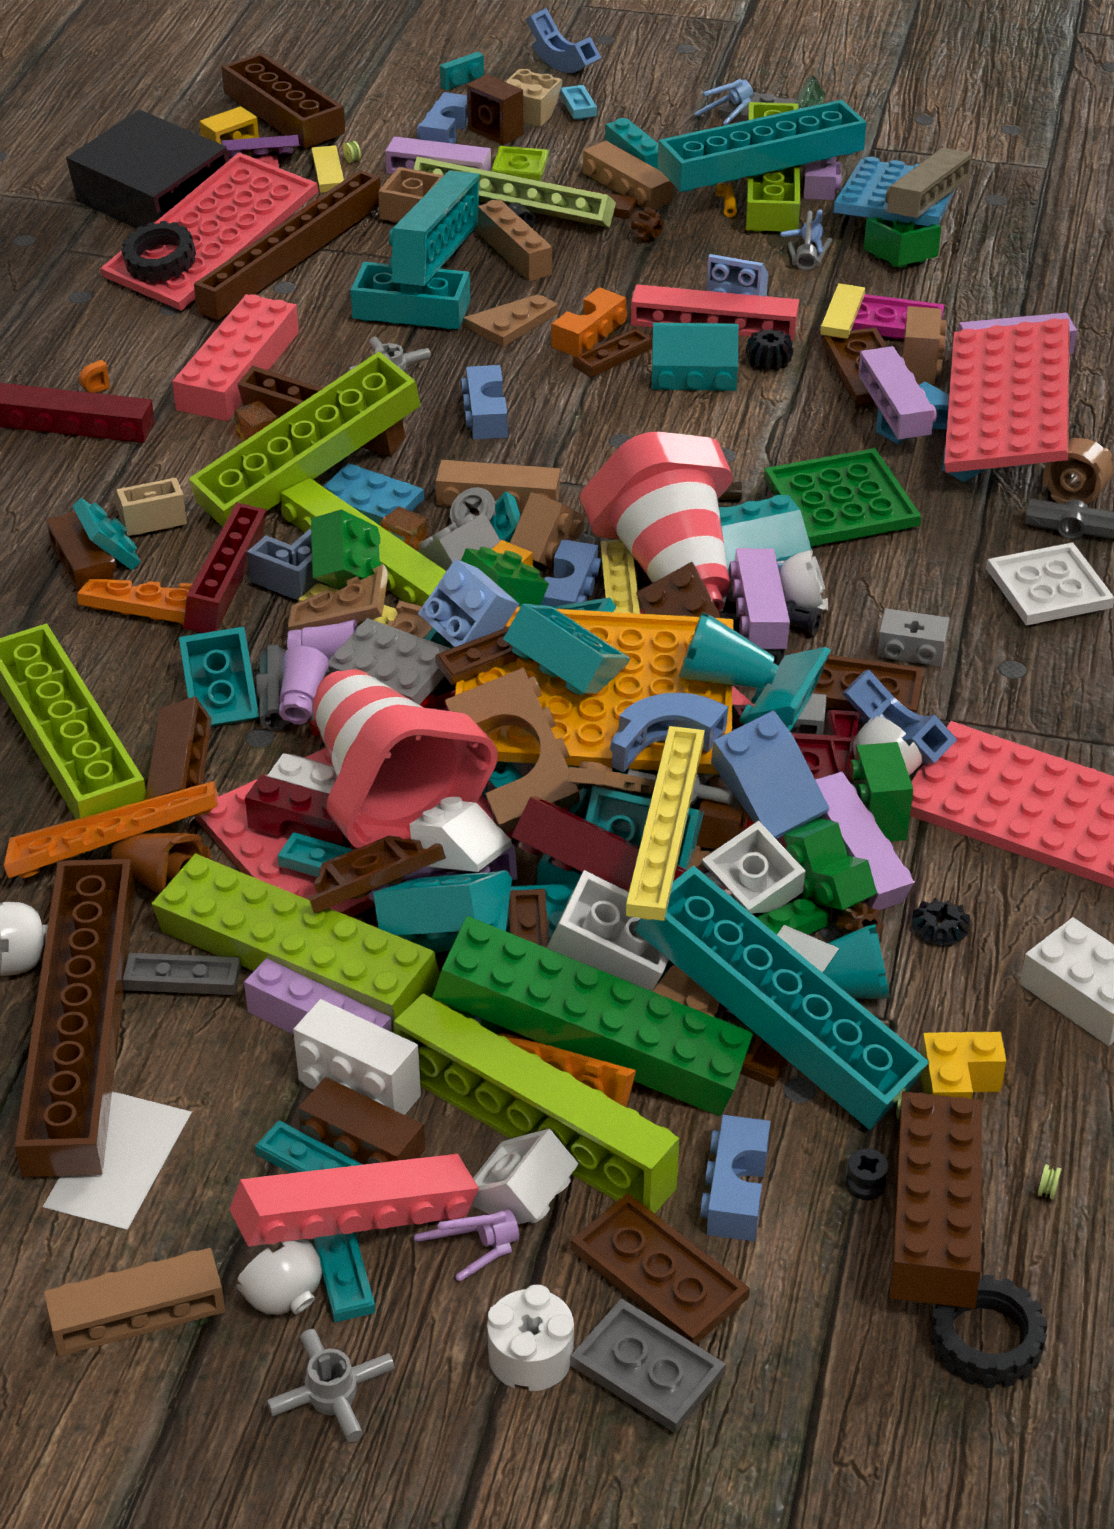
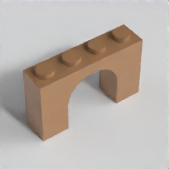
M524 667L445 700L448 711L464 713L470 716L484 733L501 726H516L531 733L541 747L539 759L527 775L485 793L496 823L505 833L515 830L530 797L538 796L565 809L581 802L579 790L584 788L583 786L568 782L569 768L565 759L570 756L562 737L555 739L551 728L556 726L553 716L548 707L542 709L537 699L542 696L540 687L534 676L528 678Z

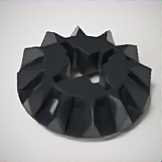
M934 898L931 903L921 901L919 908L913 910L911 924L915 933L923 940L937 945H951L960 942L968 935L970 915L964 913L963 905L953 906L950 899L944 903ZM940 916L945 917L946 920H944L943 923H940V925L937 926L936 920H938Z

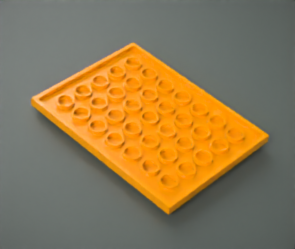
M517 607L504 628L512 624L520 607ZM556 609L631 658L628 664L598 693H584L581 696L565 687V680L559 676L554 678L538 669L539 663L532 658L529 660L517 658L516 661L500 667H494L490 671L479 673L475 677L459 681L456 684L455 696L524 667L528 678L534 676L542 693V696L537 699L542 709L548 707L553 716L556 726L551 728L555 739L562 737L570 756L565 761L570 766H579L580 761L602 763V765L608 768H613L611 767L612 751L610 750V744L614 735L618 732L619 715L635 702L653 695L690 693L728 706L726 732L722 736L732 731V685L688 680L679 677L687 649L700 617ZM716 618L733 629V619ZM501 726L485 732L497 748V761L537 763L541 747L536 738L525 729L516 726ZM666 740L648 745L627 769L658 771ZM712 749L709 752L702 750L697 773L719 774L711 764Z

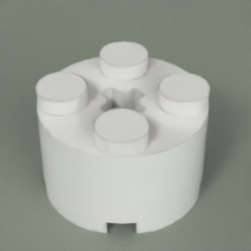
M532 1285L527 1289L518 1290L506 1295L490 1308L487 1325L489 1363L493 1373L501 1382L513 1388L517 1384L528 1386L529 1391H540L556 1385L567 1375L570 1369V1355L574 1352V1321L572 1313L564 1301L550 1293L549 1289L545 1286Z

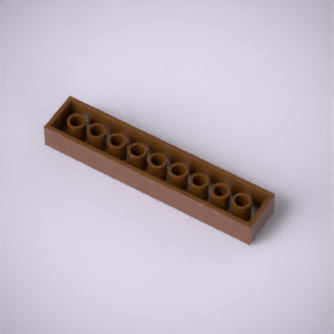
M131 859L58 861L15 1142V1150L22 1177L103 1174L124 994L123 976L128 960L136 891Z

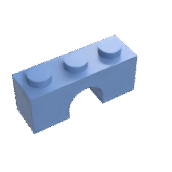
M444 92L439 100L435 101L430 112H427L422 123L418 124L417 138H420V140L455 144L456 128L464 130L468 125L467 95Z
M500 365L466 367V378H461L466 428H472L473 439L508 438L507 408L505 397H503V380Z
M561 540L554 556V578L545 577L549 586L541 605L554 607L587 601V595L592 596L595 577H599L602 570V559L598 558V545Z
M723 1115L721 1130H713L710 1154H716L717 1156L716 1162L708 1161L705 1185L712 1186L711 1194L703 1193L700 1217L708 1218L707 1235L747 1241L756 1240L762 1184L747 1182L739 1177L749 1175L764 1177L770 1121Z

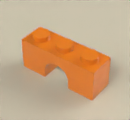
M600 287L583 299V315L567 311L551 323V347L573 356L588 351L626 321V297Z

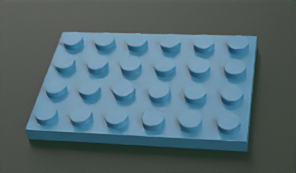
M865 157L859 161L837 197L833 212L868 218L881 217L882 220L889 221L897 219L903 223H910L912 221L917 225L931 226V224L939 225L956 188L918 218L887 212L888 203L885 202L888 187L920 164L909 166L904 165V162L892 160L887 163L880 162L876 157Z

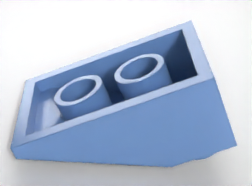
M774 710L713 741L711 764L754 823L760 821L775 839L829 812L830 808L793 735Z

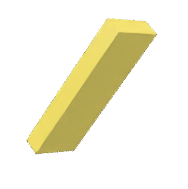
M312 147V158L319 191L326 193L344 181L337 147Z
M838 283L821 325L822 335L848 339L865 295V287Z

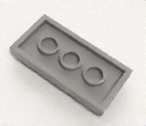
M367 618L357 627L349 639L336 650L329 660L328 669L331 673L350 669L364 671L420 705L445 677L435 663V655L451 648Z

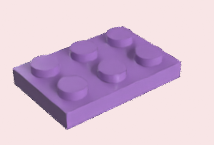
M298 135L222 140L221 145L227 147L228 157L233 158L237 153L253 152V156L269 154V150H277L278 154H291L299 146Z

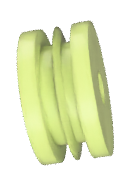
M356 141L344 143L343 152L346 160L349 163L359 161L361 159V151Z
M1045 1164L1038 1196L1046 1193V1196L1050 1194V1199L1054 1200L1061 1168L1057 1167V1170L1054 1171L1053 1168L1050 1170L1049 1165Z

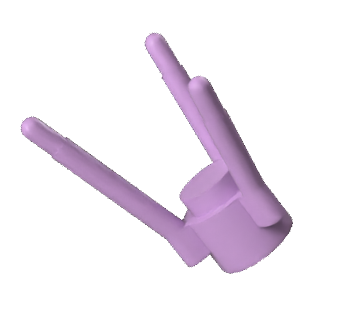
M506 1209L490 1215L442 1221L438 1223V1229L417 1233L413 1238L416 1242L478 1231L485 1247L491 1245L494 1249L457 1273L456 1280L462 1281L496 1258L511 1253L510 1243L519 1240V1229L511 1210Z

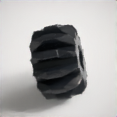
M760 329V332H753L746 344L749 364L756 366L758 370L763 368L767 372L770 369L779 371L780 367H788V363L791 362L794 347L791 336L784 334L782 330L773 331L771 329L766 331Z

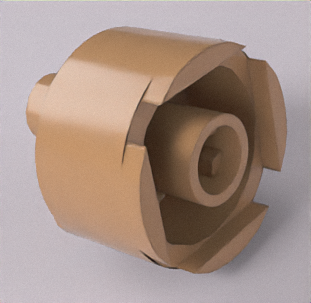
M1071 438L1068 444V460L1048 462L1043 471L1045 487L1048 486L1052 493L1051 497L1057 503L1064 504L1072 499L1083 501L1085 504L1092 503L1112 478V454L1107 448L1092 440Z

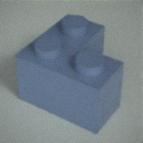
M311 529L306 531L292 545L264 536L247 551L250 582L296 600L316 583H322L313 578Z

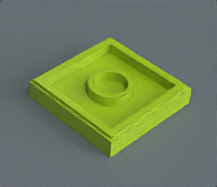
M499 146L491 172L541 181L549 158V150Z

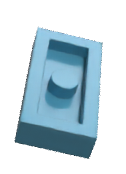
M584 85L560 89V97L573 119L585 120L589 117L597 116V106Z

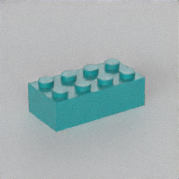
M363 261L350 290L352 318L362 319L367 322L383 321L391 324H413L419 327H442L447 330L459 329L470 303V272L439 269L425 286L392 283V273H389L388 264Z

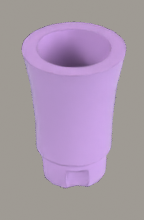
M354 619L338 624L304 627L303 630L288 631L287 648L290 649L295 646L312 647L325 654L329 661L336 650L356 631L358 627L357 621Z
M295 646L288 649L283 655V680L279 698V713L283 720L290 721L293 724L307 723V720L311 717L317 688L329 667L328 658L315 648Z

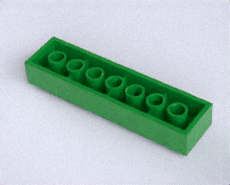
M466 916L441 970L432 996L433 999L545 1045L636 1070L633 1081L720 1117L735 1090L753 1035L752 1032L470 916Z

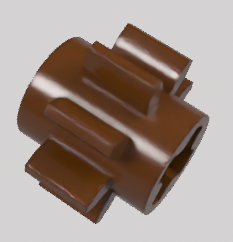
M645 207L644 212L637 211L631 220V228L634 230L633 235L646 242H649L650 237L657 238L663 229V220L660 219L661 214L649 207Z
M860 902L853 905V910L847 908L841 910L842 914L838 922L835 923V926L838 927L842 934L841 937L876 924L879 936L883 928L877 917L879 910L868 908L867 904Z

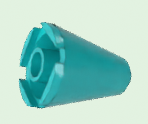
M702 612L687 649L679 677L688 680L763 689L765 683H773L778 665L773 663V655L716 618Z
M876 924L863 927L828 943L839 949L823 971V974L852 998H890Z

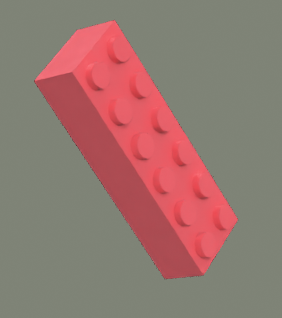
M246 294L172 381L176 410L228 421L242 404L237 386L239 381L252 365L269 370L299 333L297 304L287 303L283 300L263 298L254 294Z

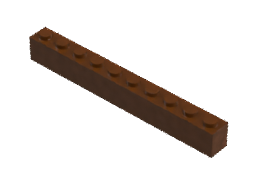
M358 170L195 282L194 290L197 312L216 320L223 318L237 306L246 294L255 295L379 207L378 191L381 188L380 177Z

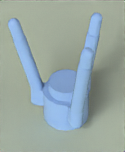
M738 79L733 83L705 91L703 96L731 89L728 91V95L695 112L694 115L698 117L731 100L734 104L739 103L740 105L723 122V125H728L731 120L749 105V102H752L750 98L754 96L753 89L747 80Z
M820 209L816 213L815 220L812 221L811 242H815L819 254L823 253L821 241L823 227L820 224L822 221V210ZM806 223L802 229L784 231L781 233V236L802 235L805 240Z

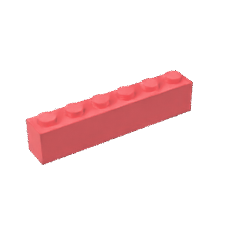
M636 284L631 301V325L653 327V322L738 324L739 336L751 337L753 332H760V329L766 331L773 329V331L782 330L784 334L791 336V341H794L798 323L799 299Z
M458 1154L240 1179L229 1210L247 1245L256 1246L467 1217L479 1187Z

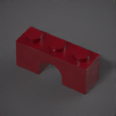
M260 775L245 796L247 822L250 829L280 837L291 821H295L304 826L312 838L347 848L351 845L328 814V793Z

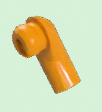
M723 182L718 183L716 195L723 197L724 214L727 217H733L737 213V202L733 186L728 182L727 184Z

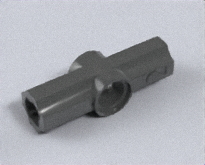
M1036 499L1029 500L1025 520L1026 526L1057 530L1060 535L1067 539H1077L1082 535L1114 540V512L1088 508L1083 501L1077 499L1066 501L1064 504Z
M276 644L267 645L266 649L260 652V673L257 674L261 726H265L269 731H282V728L289 724V721L283 720L279 713V698L283 680V655L287 650L282 649Z

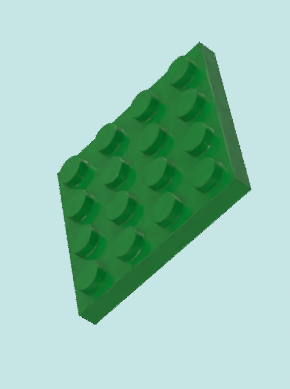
M876 448L764 468V479L775 496L789 495L800 508L810 546H819L842 540L846 541L852 538L904 530L921 525V514Z

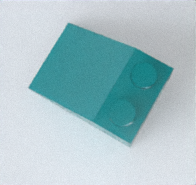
M238 627L179 637L188 698L197 697L212 718L211 727L260 719L245 628Z

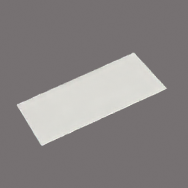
M112 1092L103 1174L60 1176L43 1207L128 1230L192 1112Z

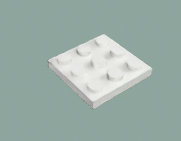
M1073 542L991 558L987 561V571L1025 625L1113 608L1114 596Z

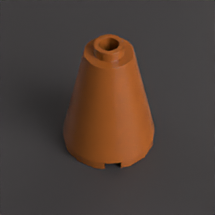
M139 833L116 841L112 846L111 857L112 859H131L134 879L159 895L194 854L211 860V852L208 846L203 845L201 841L203 838L192 833Z

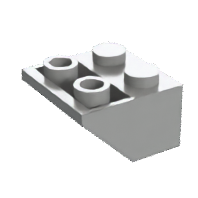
M470 513L418 544L420 547L418 552L447 571L455 559L461 561L466 548L479 550L480 547H487L492 549L501 540L485 513L475 518Z

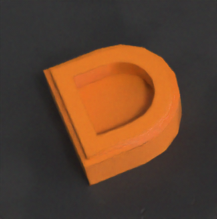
M99 360L84 367L79 375L80 386L90 393H98L110 388L107 364L103 360Z

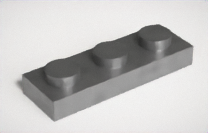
M129 953L123 976L124 990L236 995L241 971L240 957Z

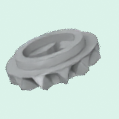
M474 487L460 493L453 501L450 509L451 521L454 523L470 514L468 506L478 509L479 515L485 513L490 521L492 516L497 515L495 511L497 503L492 494L484 488Z

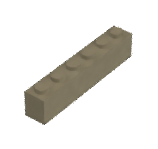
M944 147L888 187L885 195V202L888 203L887 212L914 218L921 216L969 178L972 153Z

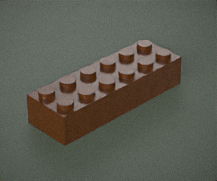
M261 52L221 66L224 93L284 135H298L299 145L303 148H312L315 144L326 140H333L337 136L345 134L344 106Z
M902 1091L897 1131L890 1299L975 1308L981 1274L982 1100Z

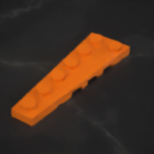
M214 781L11 837L4 862L7 876L11 878L19 875L20 878H27L37 874L40 871V867L163 825L172 824L177 820L192 815L201 816L207 814L213 808L218 807V792Z

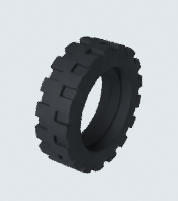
M160 221L157 224L152 222L148 223V226H140L136 229V232L128 234V239L122 243L123 248H121L127 271L130 272L133 278L138 277L143 282L146 280H150V283H156L158 280H163L164 282L170 280L173 276L179 277L183 271H188L191 268L190 264L194 263L196 259V250L191 232L184 225L179 226L177 222L168 223L167 221ZM166 244L178 246L174 252L158 259L140 257L144 251L154 246Z
M982 1275L979 1281L975 1308L936 1304L931 1323L930 1342L931 1345H935L934 1354L939 1362L944 1361L946 1364L945 1369L953 1376L956 1374L962 1376V1381L971 1385L977 1382L982 1383L983 1388H995V1385L1002 1384L1005 1388L1015 1385V1380L1019 1378L1021 1381H1024L1031 1375L1032 1368L1037 1369L1047 1338V1319L1042 1317V1306L1037 1300L1033 1301L1030 1298L1031 1293L1024 1287L1019 1289L1013 1286L1014 1282L1006 1278L1000 1281L994 1279V1275ZM979 1308L995 1310L1007 1315L1019 1326L1024 1340L1021 1345L1009 1352L1000 1354L983 1353L968 1346L958 1337L953 1322L966 1311Z

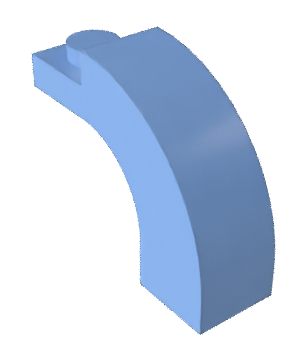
M547 8L525 19L536 39V42L532 44L533 48L550 67L564 73H573L601 59L591 37L578 43L567 41L558 31Z
M870 670L863 671L842 693L861 714L859 720L864 725L871 718L874 720L876 716L890 720L906 733L902 739L908 746L914 742L922 756V764L935 763L957 741L955 736L936 715L921 716L903 706Z
M664 693L635 702L619 715L618 732L614 735L610 744V750L612 751L611 767L624 772L644 748L654 742L666 740L669 726L705 730L702 750L709 752L713 747V741L720 738L726 732L728 706L710 698L690 693Z

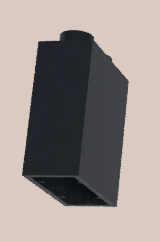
M140 109L66 157L76 201L136 229L140 226H148V223L156 222L229 161L226 146Z

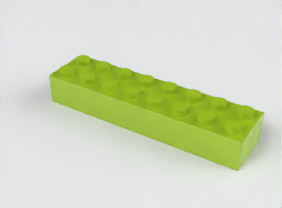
M749 102L748 120L797 110L798 104ZM799 165L787 167L781 171L765 172L759 176H747L746 230L754 232L779 231L781 233L797 230L800 213Z
M378 351L191 476L189 482L196 502L222 527H224L236 502L263 508L268 511L282 501V491L308 478L313 480L419 408L421 404L416 381Z
M46 623L0 638V691L74 818L79 819L144 801L146 795L144 778L48 624Z
M194 854L151 903L162 932L220 957H240L241 966L255 971L268 958L390 1016L392 1031H394V1020L420 995L424 993L429 996L435 989L440 976L433 950L330 908L314 913L308 899L198 854Z
M424 993L394 1020V1034L418 1044L420 1086L510 1139L550 1128L578 1162V1166L571 1175L615 1201L629 1193L653 1213H656L677 1189L680 1138L675 1136L669 1129L652 1123L640 1116L634 1109L622 1106L608 1098L602 1091L590 1088L576 1080L570 1073L560 1071L544 1062L538 1055L528 1053L512 1044L506 1037L498 1036L482 1027L476 1020L466 1018L450 1009L447 1004L436 1001Z

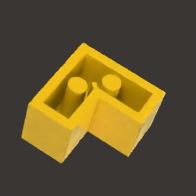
M1001 1032L923 1033L920 1054L929 1061L921 1074L923 1093L972 1099L973 1092H1001L1006 1067V1056Z

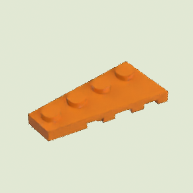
M89 579L77 593L78 605L90 606L95 610L118 611L124 615L135 614L149 617L152 620H168L184 625L187 594L193 583H179V588L161 587V582L148 581V583H143L139 586H132L130 580Z
M501 1032L498 1034V1036L506 1037L512 1044L528 1053L538 1055L544 1062L560 1071L570 1073L576 1080L590 1088L602 1091L608 1098L627 1108L636 1070Z

